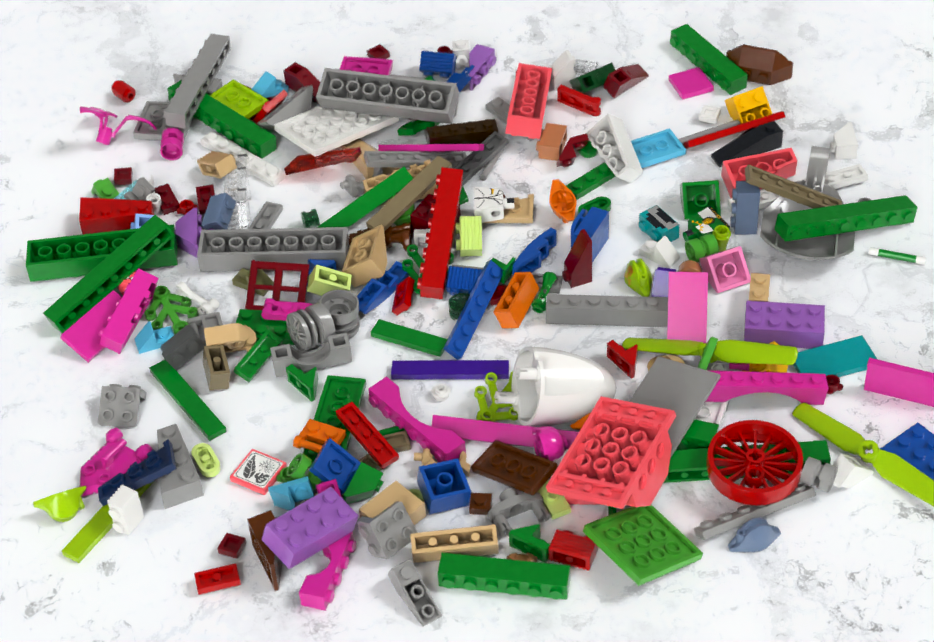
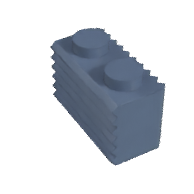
M225 192L211 196L201 227L205 230L209 228L227 230L236 201Z

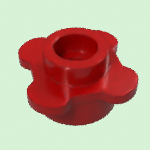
M183 200L179 203L180 208H177L176 211L178 214L185 215L193 208L198 209V206L193 204L191 200Z

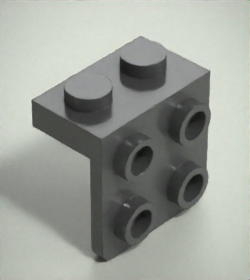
M188 324L161 345L160 349L163 352L162 356L175 370H178L203 350L206 345L194 328Z

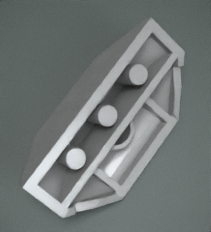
M312 85L301 87L257 124L260 127L275 130L274 124L311 110Z

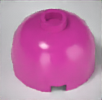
M544 426L532 430V435H536L533 446L537 456L554 461L564 454L565 448L568 447L567 439L565 436H561L556 428Z

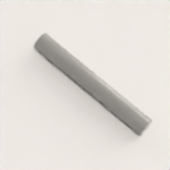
M504 148L487 163L480 175L481 180L485 181Z

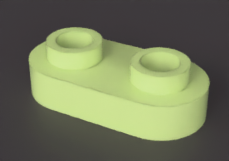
M205 443L195 445L191 453L201 474L205 477L218 475L221 470L220 462L211 446Z

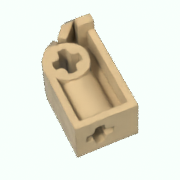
M239 323L203 328L206 346L223 345L225 353L247 350L248 353L257 341L256 333L247 325Z

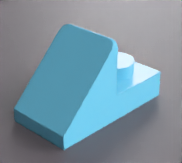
M266 71L251 90L268 98L278 95L282 90L288 92L289 86Z
M147 322L134 338L139 354L159 349L161 345L174 336L171 326L153 330L151 322Z
M308 476L268 487L274 505L289 511L295 508V502L314 497V490Z

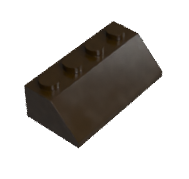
M495 119L426 127L424 134L427 144H481L494 131L498 133V127Z

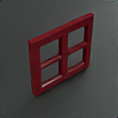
M253 259L250 267L245 309L263 310L264 306L254 305L255 290L273 291L272 299L275 301H280L281 291L298 292L297 302L306 303L310 265L255 261ZM258 269L275 270L274 285L256 284ZM283 271L301 272L299 287L282 286Z

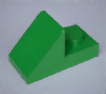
M293 364L286 367L288 382L313 402L318 386L317 367H314L305 374Z
M540 524L513 529L509 532L510 547L525 554L531 553L544 563L549 560L550 544L540 539Z

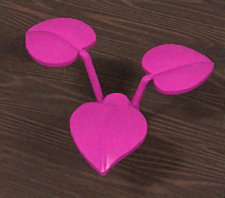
M80 106L79 108L80 113L89 112L100 118L96 141L108 146L111 138H115L116 133L127 120L148 123L157 131L156 126L149 120L139 116L128 115L112 132V128L106 127L108 117L110 115L117 118V115L97 107L88 108Z

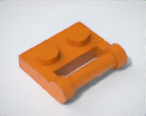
M309 419L299 436L297 435L294 438L293 447L299 449L302 447L319 453L322 445L329 438L340 446L346 437V430Z

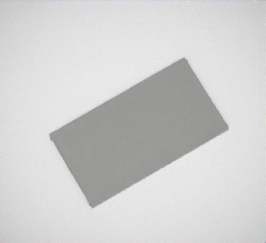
M658 356L629 402L675 410L676 418L668 430L672 444L671 458L721 376L718 373Z

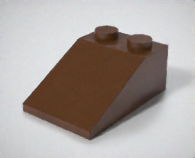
M270 510L247 519L252 546L274 590L277 591L280 585L282 561L262 541L266 524L278 518L274 517Z

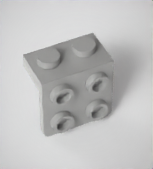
M119 384L102 386L98 424L101 426L136 427L138 424L140 400H146L147 392L137 385H129V387H122Z
M396 501L374 518L362 516L357 520L359 533L366 539L369 545V552L374 557L389 559L411 542L410 534L418 533L403 503L400 501Z

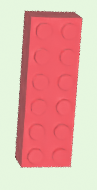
M519 63L505 134L540 139L552 68Z

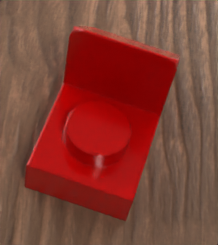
M614 340L608 342L607 357L631 379L634 378L638 345L636 344L625 351L624 347L617 344Z

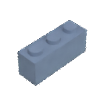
M736 181V189H732V199L735 200V203H731V212L734 216L730 217V225L734 227L735 235L757 234L760 188L750 185L746 181Z

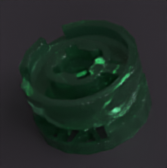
M458 293L449 299L448 305L451 319L454 321L455 319L458 320L470 294Z

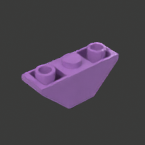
M193 208L176 221L175 234L178 248L197 258L202 230L200 225L203 218L202 214H198V209Z

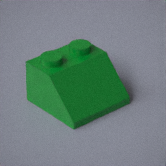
M719 180L680 184L684 219L691 218L709 206L721 216Z

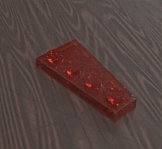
M354 147L328 151L316 157L312 154L299 155L284 168L285 174L289 175L343 162H354L362 154L361 148Z

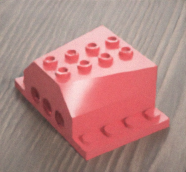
M601 396L546 485L547 492L565 496L569 505H606L623 509L625 505L633 507L650 506L668 475L672 450L668 430L676 418L675 410Z

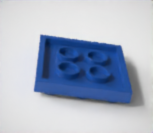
M917 422L880 448V450L898 455L934 480V434Z

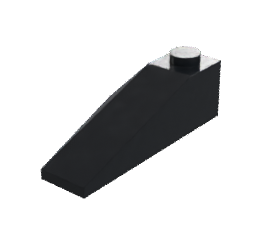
M775 121L751 128L712 153L711 158L719 167H722L723 161L761 154L781 148L783 130Z

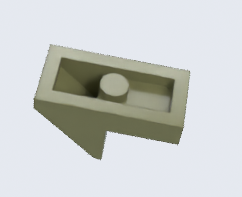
M242 268L232 279L233 285L248 290L250 270ZM258 269L256 284L274 285V282L262 269ZM255 290V293L265 296L269 290Z

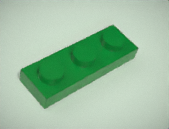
M604 162L567 184L566 187L573 192L576 200L616 176Z
M267 329L237 364L233 372L247 382H250L270 359V348L280 346L283 343V339Z

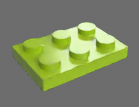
M234 79L210 95L247 119L257 114L268 101L265 97Z

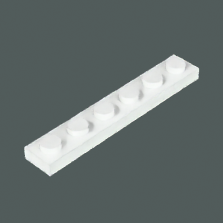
M214 131L200 139L201 145L211 151L232 154L237 166L273 187L286 178V172Z

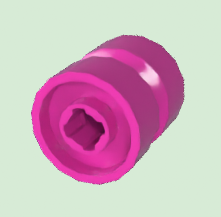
M167 128L162 132L160 146L162 157L167 160H177L182 156L183 132L177 128Z

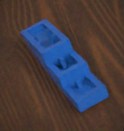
M549 228L522 251L512 266V277L515 272L532 273L541 267V261L549 256V249L556 246L555 229Z
M396 261L388 271L385 270V274L381 278L376 280L372 278L357 295L359 312L367 314L379 306L396 291V287L400 282L409 277L408 273L402 269V263Z

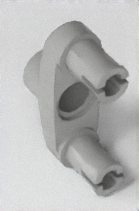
M514 488L504 490L499 496L501 502L493 506L487 514L491 523L496 524L501 537H506L504 532L508 536L509 532L513 530L506 520L507 518L528 510H533L540 523H543L544 520L545 522L548 521L551 517L543 504L544 500L540 493L536 492L534 496L527 493L518 494Z

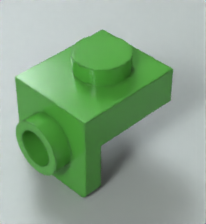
M109 178L97 180L91 190V193L93 195L97 194L99 198L116 199L120 195Z

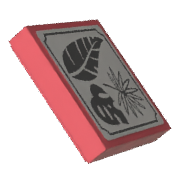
M252 449L231 474L230 480L266 495L268 487L274 485L277 481V476L280 475V471L287 467V464L284 461Z

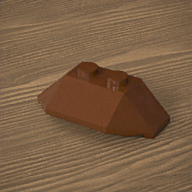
M742 44L732 50H728L726 53L727 58L748 74L747 81L773 85L792 78L793 62L789 61L777 50Z

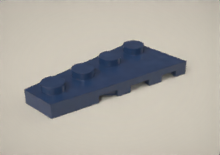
M168 439L163 442L164 446L158 451L153 449L147 453L148 458L141 463L136 461L130 465L125 474L119 473L98 488L100 503L103 506L107 505V500L113 497L112 494H115V491H118L117 488H120L121 485L136 490L177 469L173 445Z

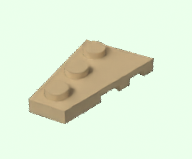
M530 194L528 198L524 199L514 198L515 209H504L503 219L483 223H533L534 194Z

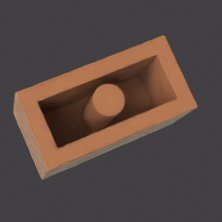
M546 123L544 130L542 129L540 141L538 140L536 143V151H538L540 159L558 161L567 141L566 125Z

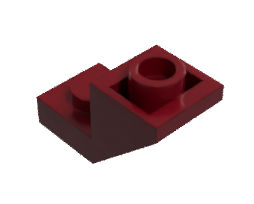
M587 133L570 137L556 163L557 167H569L574 163L576 159L574 149L581 150L585 148L589 140Z

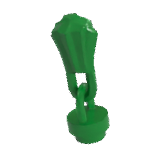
M545 272L543 274L540 293L532 302V310L534 312L543 313L546 310V296L557 279L555 273Z

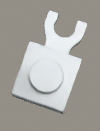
M460 39L452 41L453 54L457 56L456 69L460 68L459 66L469 68V40Z

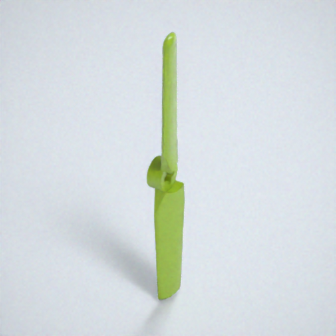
M629 337L623 341L622 346L627 350L637 344L638 351L700 356L701 358L707 343L703 344V342L692 340ZM740 340L717 341L709 363L719 360L727 363L793 365L797 360L798 350L792 346Z
M801 403L793 410V416L846 452L860 456L864 462L872 463L881 477L934 507V480L894 453L880 450L875 441L865 440L858 432L807 403ZM866 449H867V450H871V449H872V450H873V453H872V454H871V453H867V454H866L865 450H866Z

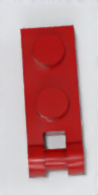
M560 85L557 88L558 102L595 117L601 115V108L599 107L601 99L599 97L588 96L564 85Z

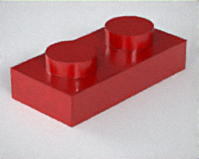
M407 277L396 287L392 312L397 316L403 311H407L411 306L415 281L411 277Z
M236 563L194 573L198 595L241 585Z

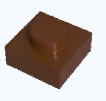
M471 493L469 514L487 515L491 509L492 493Z

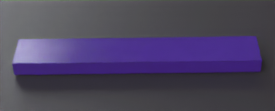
M509 360L392 361L391 380L485 379L486 374L489 372L495 373L497 379H509Z

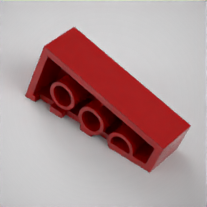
M80 197L79 222L82 234L130 229L131 222L135 221L136 214L155 215L152 201Z

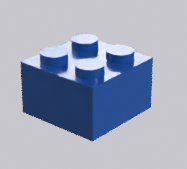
M458 458L418 468L417 484L429 514L469 506L471 489Z

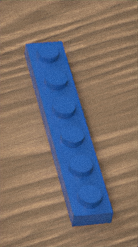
M492 260L486 262L443 348L457 360L463 357L502 278L503 269Z

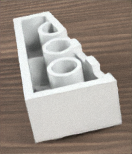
M608 113L587 132L588 139L592 142V146L599 151L601 158L605 159L606 164L614 175L619 179L632 183L643 173L623 120Z

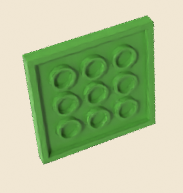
M652 505L629 507L584 525L583 532L638 586L701 560L703 555L701 550Z

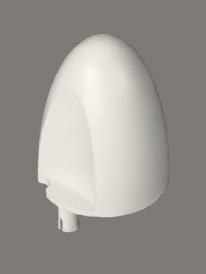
M526 346L519 352L514 364L512 392L496 391L494 399H498L495 400L496 404H512L514 411L518 413V421L524 426L553 425L579 420L591 413L601 396L613 399L616 394V383L612 375L605 368L585 357L556 349Z

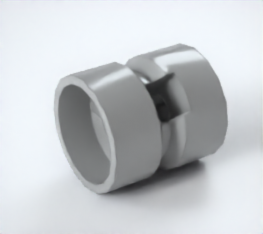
M808 457L801 473L800 482L809 486L815 484L817 489L829 492L835 481L838 467L828 463L822 465L820 460Z

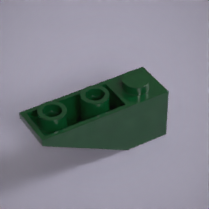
M609 63L569 82L574 90L586 93L604 85L608 75L615 71L614 65Z

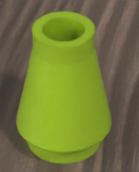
M718 225L712 234L716 238L719 252L726 250L731 232L727 226Z

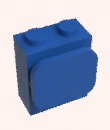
M592 206L589 211L582 209L571 226V248L580 231L585 229L592 240L593 263L609 239V211Z

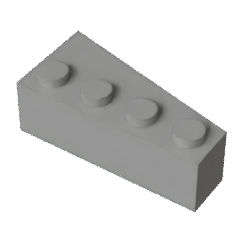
M177 424L157 430L158 450L164 446L163 442L169 439L173 445L177 468L170 474L160 477L161 496L165 509L204 496L200 477Z

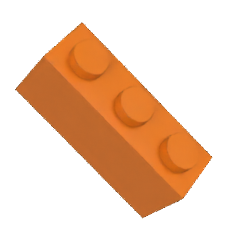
M515 272L498 302L494 314L502 328H519L534 300L539 286L531 272Z

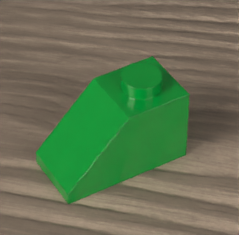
M361 462L342 499L347 504L371 498L374 491L378 493L383 485V481H381L383 472Z

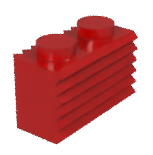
M556 530L549 546V560L589 571L597 554L598 546L587 535L580 536L569 530Z

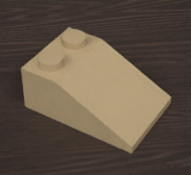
M382 224L352 238L342 272L352 275L351 284L354 288L367 284L372 278H381L385 274L388 262L384 227Z

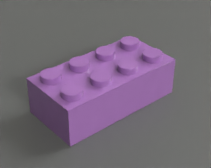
M746 301L744 341L766 344L775 341L783 346L808 349L823 346L825 305Z
M330 487L267 523L262 541L288 569H291L354 531L359 515Z

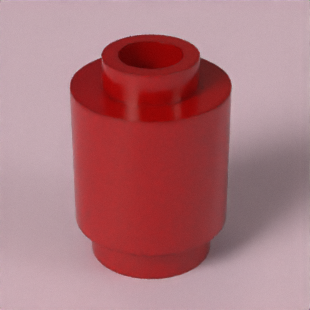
M117 80L112 84L111 90L113 94L122 101L130 102L134 99L136 91L132 86L122 80Z

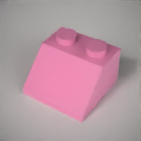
M741 246L699 258L703 272H708V282L716 293L750 283L751 277Z

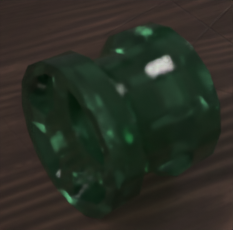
M312 209L310 212H301L304 228L320 225L316 209Z

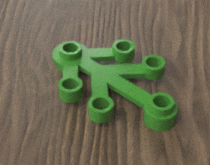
M165 286L156 287L153 296L154 301L149 309L145 311L146 320L153 321L151 323L153 330L163 328V322L168 315L174 324V334L188 325L186 321L179 319L176 312L187 314L189 319L199 316L197 308L190 307L192 305L190 298L171 294L170 290ZM170 301L180 302L181 305L171 304ZM162 303L163 308H162L161 312L159 313V315L157 316L156 310L158 309V307H159L160 304Z

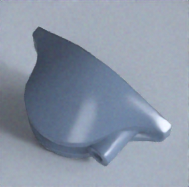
M754 518L744 523L737 530L735 537L728 544V548L731 552L762 551L768 548L781 535V531L778 527L768 524L764 518Z

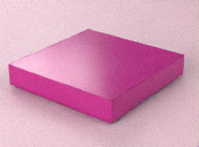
M700 67L671 74L668 78L682 100L714 91V86Z

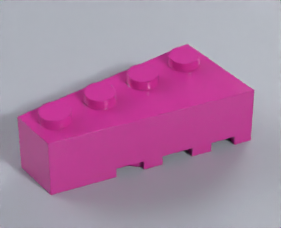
M139 268L137 269L131 282L128 283L123 297L119 298L116 310L110 313L107 326H103L99 333L101 337L100 345L121 354L150 304L159 278Z

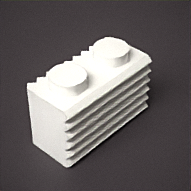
M121 485L120 488H117L118 491L112 494L113 497L107 500L110 509L108 513L113 520L112 527L119 533L123 532L129 535L142 521L144 514L138 492Z

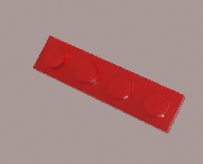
M353 402L336 410L338 419L381 469L399 460V454Z

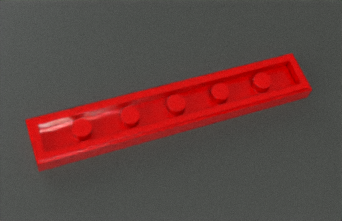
M780 111L683 143V146L688 149L785 118L784 111Z

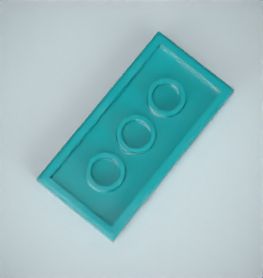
M861 335L800 351L793 366L798 373H815L842 377L867 370L869 358L877 359V357Z

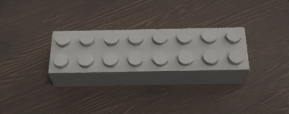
M324 68L316 99L321 108L452 124L460 93L456 83Z
M348 227L201 230L197 253L200 271H240L242 268L250 270L253 259L255 261L308 264L309 259L334 260L336 268L343 269L349 250Z

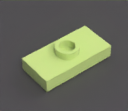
M546 481L537 492L542 496L543 504L550 513L552 520L571 513V507L564 496L547 492L546 485L549 481Z

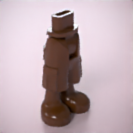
M406 222L394 227L391 225L384 231L386 248H391L393 246L392 243H401L407 252V247L412 244L413 240L412 223ZM371 229L358 230L357 233L349 234V245L352 238Z

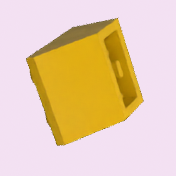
M763 86L724 100L730 117L733 120L738 119L740 124L772 114Z

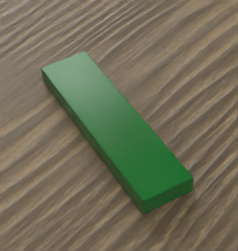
M380 319L371 330V337L441 357L445 351L443 348L448 340Z

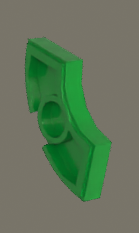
M416 120L412 123L411 121L397 130L398 136L415 135L426 127L438 126L440 123Z

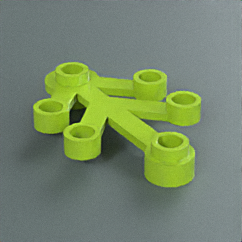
M513 371L509 376V382L504 387L502 392H512L511 386ZM493 372L487 373L485 383L488 385L492 404L488 408L485 399L487 389L484 386H477L474 396L478 400L480 411L477 413L476 420L490 422L508 419L517 420L518 413L514 411L512 404L495 403V400H498L494 399L495 392L498 391L496 386L497 375ZM511 407L508 412H496L499 408Z

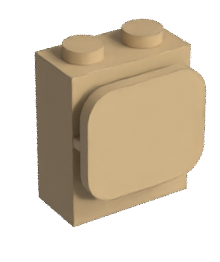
M395 481L359 508L360 518L362 516L374 518L396 501H400L403 503L413 524L416 525L426 517L425 503L399 482Z

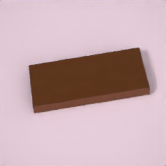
M495 440L473 463L471 470L474 473L534 496L554 474L558 465L556 462Z

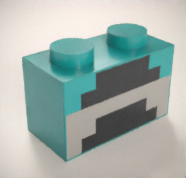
M658 205L639 213V228L650 236L652 240L658 242L666 236L672 242L679 238L680 225Z

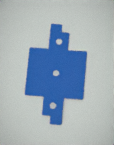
M475 66L466 67L461 74L454 72L446 82L457 83L456 85L460 93L472 79V77L467 75Z

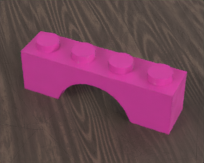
M353 531L323 549V555L330 560V563L323 571L313 575H306L299 591L302 606L326 611L328 604L333 602L334 590L336 586L340 585L342 572L344 569H347L350 553H353L356 548Z

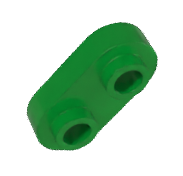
M604 196L597 197L580 205L578 214L582 209L589 211L592 206L610 211L611 200Z

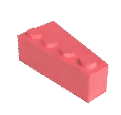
M792 148L726 160L722 164L721 176L730 198H732V189H736V181H746L745 168L748 165L787 179L796 173L797 158Z

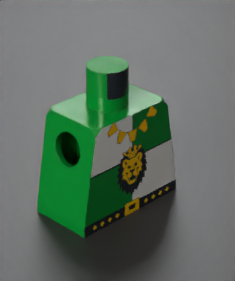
M709 206L689 218L688 230L683 232V238L685 241L694 238L699 239L700 236L712 233L718 225H725L729 230L730 226Z

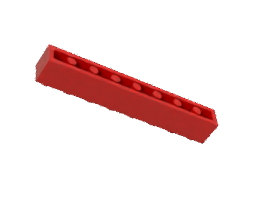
M442 167L441 173L437 174L436 177L438 189H434L433 199L436 201L431 205L433 218L429 217L428 229H430V233H426L425 243L428 246L423 249L425 263L421 262L420 274H422V278H418L417 289H420V297L443 299L463 183V170Z

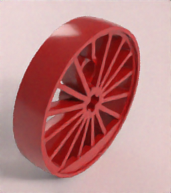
M761 420L739 421L722 428L712 438L707 452V473L713 486L725 497L746 505H768L785 499L797 488L803 470V453L795 437L784 428ZM734 442H740L744 451L740 447H738ZM747 442L753 443L752 449L749 448ZM757 443H764L761 449H757ZM725 444L734 452L723 449L721 446ZM769 444L776 445L765 453ZM784 448H786L789 451L787 453L775 455ZM715 454H717V455L723 456V457L728 458V459L713 458V457H714ZM790 459L795 460V463L782 462ZM716 466H724L727 468L718 470ZM781 470L794 471V472H793V474H789V473H786V472L781 471ZM734 474L728 479L724 477L726 475ZM744 476L740 485L734 483ZM775 477H778V478L783 479V480H785V481L781 483V482H780L777 478H775ZM765 478L774 486L769 487Z

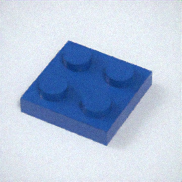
M329 438L325 441L309 471L323 482L336 479L340 494L342 495L348 488L361 462Z

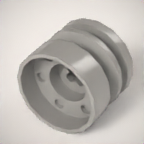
M333 290L323 294L319 302L324 304L332 316L335 325V335L347 332L348 339L355 336L360 327L359 300L357 296L347 290Z
M320 302L306 307L305 310L300 309L287 315L288 333L294 345L301 351L317 346V343L323 344L328 336L335 335V325L332 316L324 304Z

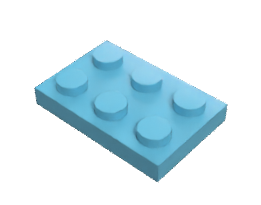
M670 128L631 141L641 168L686 154V148Z

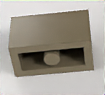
M204 346L202 363L209 391L229 389L230 370L224 346Z

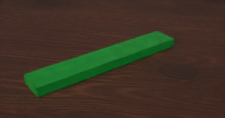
M405 166L316 228L351 227L401 191L413 177Z
M166 360L149 367L150 373L209 441L227 432L222 422Z

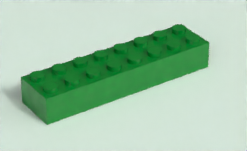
M174 224L169 225L175 236L145 261L139 269L178 265L177 239ZM139 228L28 240L26 269L30 282L85 276Z

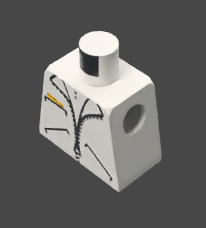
M473 187L475 216H481L482 223L501 220L504 218V209H515L514 198H503V190L501 188Z

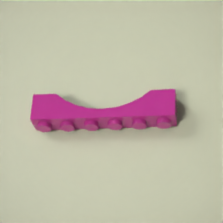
M707 370L718 373L721 377L706 402H726L746 394L768 392L786 395L801 403L824 405L828 392L825 374Z
M387 376L368 388L370 404L374 408H378L386 418H390L399 429L404 428L408 436L412 440H416L423 449L429 448L430 453L438 462L457 458L459 460L462 451L466 453L465 441L452 430L431 427L414 418L401 401L399 386Z

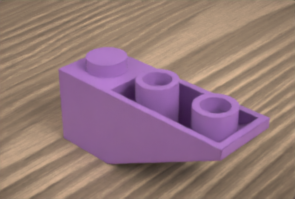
M477 44L469 53V67L471 65L475 66L469 73V77H472L470 80V90L473 91L480 84L481 79L487 75L489 69L495 65L497 59L495 49Z

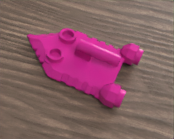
M118 428L110 429L106 433L105 446H102L90 460L81 466L80 487L86 486V491L81 497L91 495L94 492L95 494L98 493V488L119 473L125 474L130 465L136 461L141 463L148 458L147 453L153 450L152 447L144 444L134 451L126 446L127 442L122 438L123 433Z

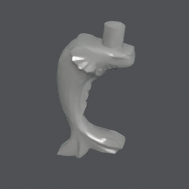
M374 167L372 177L381 175L383 172L382 168ZM351 174L347 175L345 181L340 183V187L345 189L352 197L364 194L363 182H357Z

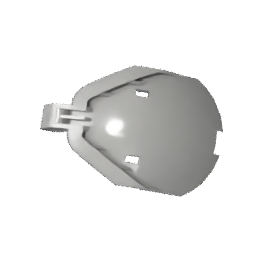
M812 146L806 181L802 180L795 183L842 201L840 195L833 187L824 184L830 148ZM779 195L764 209L760 237L771 247L785 254L802 259L827 260L839 258L854 251L855 231L785 242L774 230L779 213L812 209L811 207Z

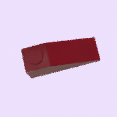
M582 229L564 261L562 276L571 288L592 282V240L585 229Z

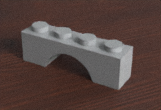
M347 332L328 336L322 346L311 351H299L290 344L270 348L276 377L286 376V367L291 364L297 369L306 372L314 367L320 369L352 362L351 346Z

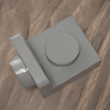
M142 177L139 178L132 191L125 193L124 197L127 200L146 201L147 196L153 193L155 188Z

